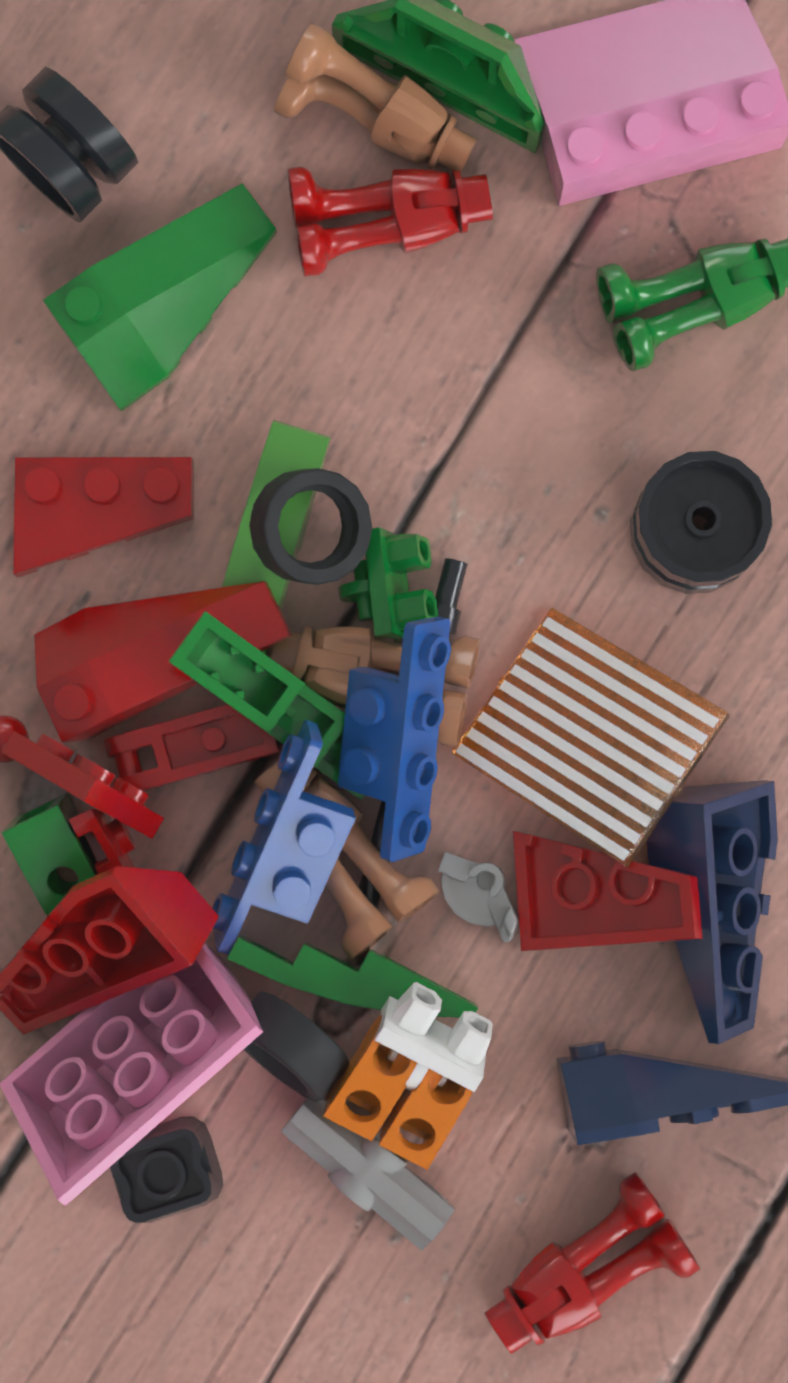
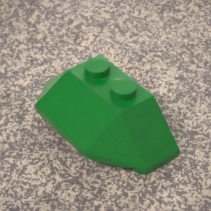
M385 0L336 15L332 23V35L341 47L359 61L398 82L404 75L408 76L431 94L440 104L536 154L541 145L545 123L522 48L514 43V38L506 30L491 23H486L482 26L463 16L462 10L450 0Z

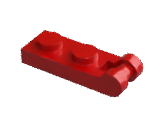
M227 704L119 734L104 740L108 758L115 759L119 777L143 792L280 753L276 739ZM153 746L158 767L142 771L137 751Z

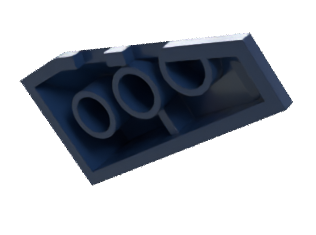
M760 780L676 788L671 790L669 794L664 792L654 795L663 801L658 811L644 803L645 814L652 818L648 826L644 827L649 864L698 877L702 939L675 941L708 1043L719 1045L754 1028L763 960L762 953L754 946L760 914L768 915L771 897L770 895L761 894L765 859L775 860L778 842L774 781Z
M605 1041L569 1046L570 1056L557 1058L567 1127L577 1145L660 1132L658 1119L669 1117L671 1123L699 1124L713 1121V1118L718 1117V1108L730 1107L731 1113L742 1114L788 1105V1078L618 1049L606 1050Z

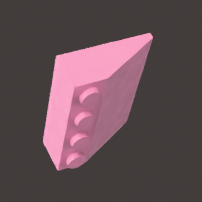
M664 0L514 39V43L522 48L545 123L541 144L559 206L780 149L788 136V101L780 73L746 0Z
M205 942L192 966L83 1010L0 1082V1087L58 1201L66 1206L263 1033V1030L247 992L226 962Z

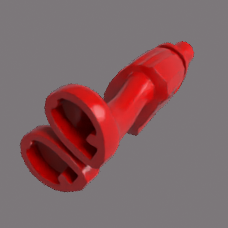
M294 167L287 169L292 213L297 231L298 250L304 277L320 275L326 270L330 260L350 251L377 245L399 243L402 251L407 254L433 245L458 232H468L469 223L493 220L492 203L486 174L461 177L459 170H452L450 179V173L444 171L394 169L389 180L350 189H326L316 184L312 173L307 168ZM390 211L391 213L387 217L344 227L323 228L318 225L322 221L355 214Z
M636 1171L622 1180L619 1187L620 1200L611 1213L595 1227L563 1248L552 1241L532 1259L511 1286L508 1285L503 1289L505 1299L484 1312L490 1325L510 1354H513L532 1340L539 1346L545 1343L544 1337L549 1339L564 1335L600 1319L599 1306L626 1284L648 1271L664 1267L678 1277L688 1278L701 1269L686 1243L668 1218L653 1228L636 1245L606 1265L586 1276L582 1272L601 1254L629 1234L640 1228H648L665 1217V1213Z

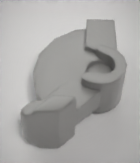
M445 852L438 872L442 873L441 885L444 898L453 912L470 924L487 927L496 925L503 942L512 941L519 927V916L505 890L506 879L502 869L495 864H478Z

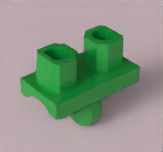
M380 527L373 528L366 552V560H361L354 569L355 581L339 586V599L343 602H357L359 621H373L376 637L394 638L395 643H403L404 627L407 622L438 616L437 600L434 597L433 591L420 589L409 592L407 573L430 568L432 558L428 538L419 534H394Z

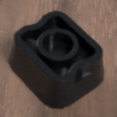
M180 1117L158 1124L110 1166L123 1212L128 1220L135 1223H151L205 1206L218 1198L223 1187L222 1171L211 1135L205 1123L195 1117Z

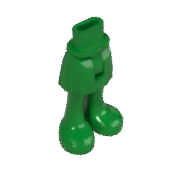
M788 238L772 244L767 239H759L756 242L719 244L698 249L696 261L666 274L643 280H631L623 267L618 264L611 263L597 268L596 283L602 311L609 324L628 318L647 307L698 291L701 294L700 298L669 312L647 319L635 317L616 324L613 331V339L617 351L627 368L631 371L647 368L653 363L654 350L662 342L680 333L712 322L725 330L755 314L771 301L783 298L785 288L788 287Z

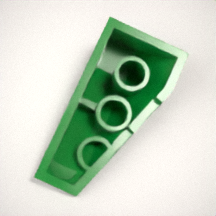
M242 183L92 265L43 299V302L120 411H123L171 376L180 364L179 359L198 333H203L213 319L212 315L230 290L237 287L275 236L277 230Z

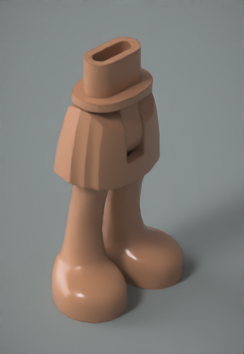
M313 23L308 26L290 59L285 73L288 78L274 107V112L285 118H293L300 114L312 101L331 104L345 111L371 132L373 144L416 163H423L431 158L427 167L434 169L438 162L451 170H459L460 174L477 141L476 138L457 129L455 125L458 119L451 113L447 114L446 109L431 94L408 76L404 75L397 85L387 81L341 47L331 33Z
M305 626L303 633L291 631L292 636L273 645L271 654L272 660L303 681L310 689L331 704L346 709L349 669L365 666L372 669L400 671L402 645L375 639L373 628L335 626L315 628L314 631L313 626ZM462 636L451 644V654L446 665L444 682L466 689L471 687L479 654L480 639ZM443 690L444 715L439 725L438 742L445 746L457 747L466 713L467 694Z
M278 762L255 780L254 783L262 793L266 788L274 790L282 770L278 769ZM312 769L303 791L353 809L356 819L342 850L375 887L398 923L405 921L438 895L439 889L430 878L424 876L410 878L397 871L388 861L381 859L380 852L358 824L364 813L336 787L318 777L319 774L315 769ZM337 859L325 887L332 894L344 915L346 931L343 934L341 945L343 951L353 961L383 939L393 929V926L381 911L367 899L340 860Z

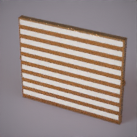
M551 607L507 673L499 679L498 686L461 738L452 754L628 868L674 798L682 793L684 783L730 715L727 711Z

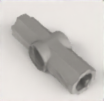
M325 1097L318 1102L307 1098L281 1132L288 1137V1140L306 1152L307 1156L313 1158L329 1172L328 1178L350 1200L366 1211L373 1209L422 1251L442 1230L455 1211V1207L428 1182L422 1180L407 1167L408 1162L405 1158L379 1146L380 1136L376 1134L373 1141H370L323 1117L327 1101Z

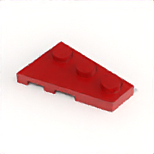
M15 457L13 574L16 577L36 572L38 568L65 559L69 561L87 555L89 551L122 540L129 541L194 519V460L192 457Z
M513 831L521 951L702 939L698 877L626 858L623 861L614 855L524 832Z

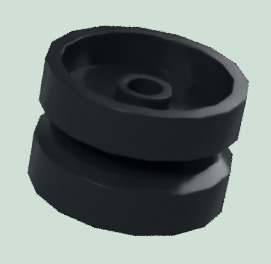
M45 66L22 89L24 101L33 116L21 108L7 105L0 112V151L56 207L75 221L82 222L102 201L98 185L89 172L99 180L115 185L139 162L125 138L104 114L74 85L56 71Z
M717 451L687 452L664 463L645 485L638 497L630 520L631 545L643 570L660 585L685 594L711 593L734 582L764 551L772 528L771 500L759 476L741 460ZM696 514L707 520L704 524V530H699L693 525L692 519Z

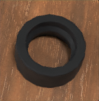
M313 468L284 472L266 484L253 503L249 528L253 548L266 568L285 580L320 585L338 581L358 566L369 547L372 522L369 505L355 484L340 473ZM309 490L324 493L334 501L339 509L342 524L339 543L332 554L321 561L311 563L297 560L287 553L281 543L278 527L281 510L286 502L297 493Z
M261 991L254 997L251 1004L263 1033L243 1050L274 1077L294 1091L315 1102L323 1100L349 1066L347 1055L331 1037L304 1014L278 997Z

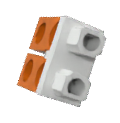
M415 982L399 1000L389 996L381 1009L380 1015L373 1022L361 1045L349 1061V1066L329 1090L323 1117L370 1141H373L382 1126L379 1146L428 1170L465 1108L472 1092H475L484 1077L486 1051L491 1040L493 1024L489 1019L473 1011H464L453 1029L435 1020L441 1010L442 999L435 991ZM346 1100L368 1110L369 1116H361L352 1112L348 1108ZM400 1127L422 1138V1143L409 1142L403 1137Z

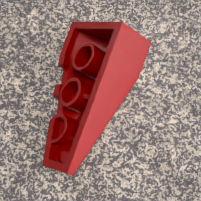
M267 581L83 608L34 634L36 688L61 742L89 740L199 684L168 661L204 611L260 651L292 636Z
M115 866L74 885L0 972V1011L24 1035L193 965L219 916L182 872Z

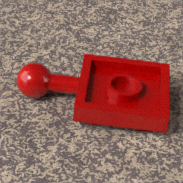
M0 716L1 763L17 761L82 801L153 839L164 817L144 806L149 797L147 793L117 777L113 786L110 787L116 776L78 753L73 762L69 763L74 753L73 750L43 733L37 743L29 740L28 731L20 720L13 716Z

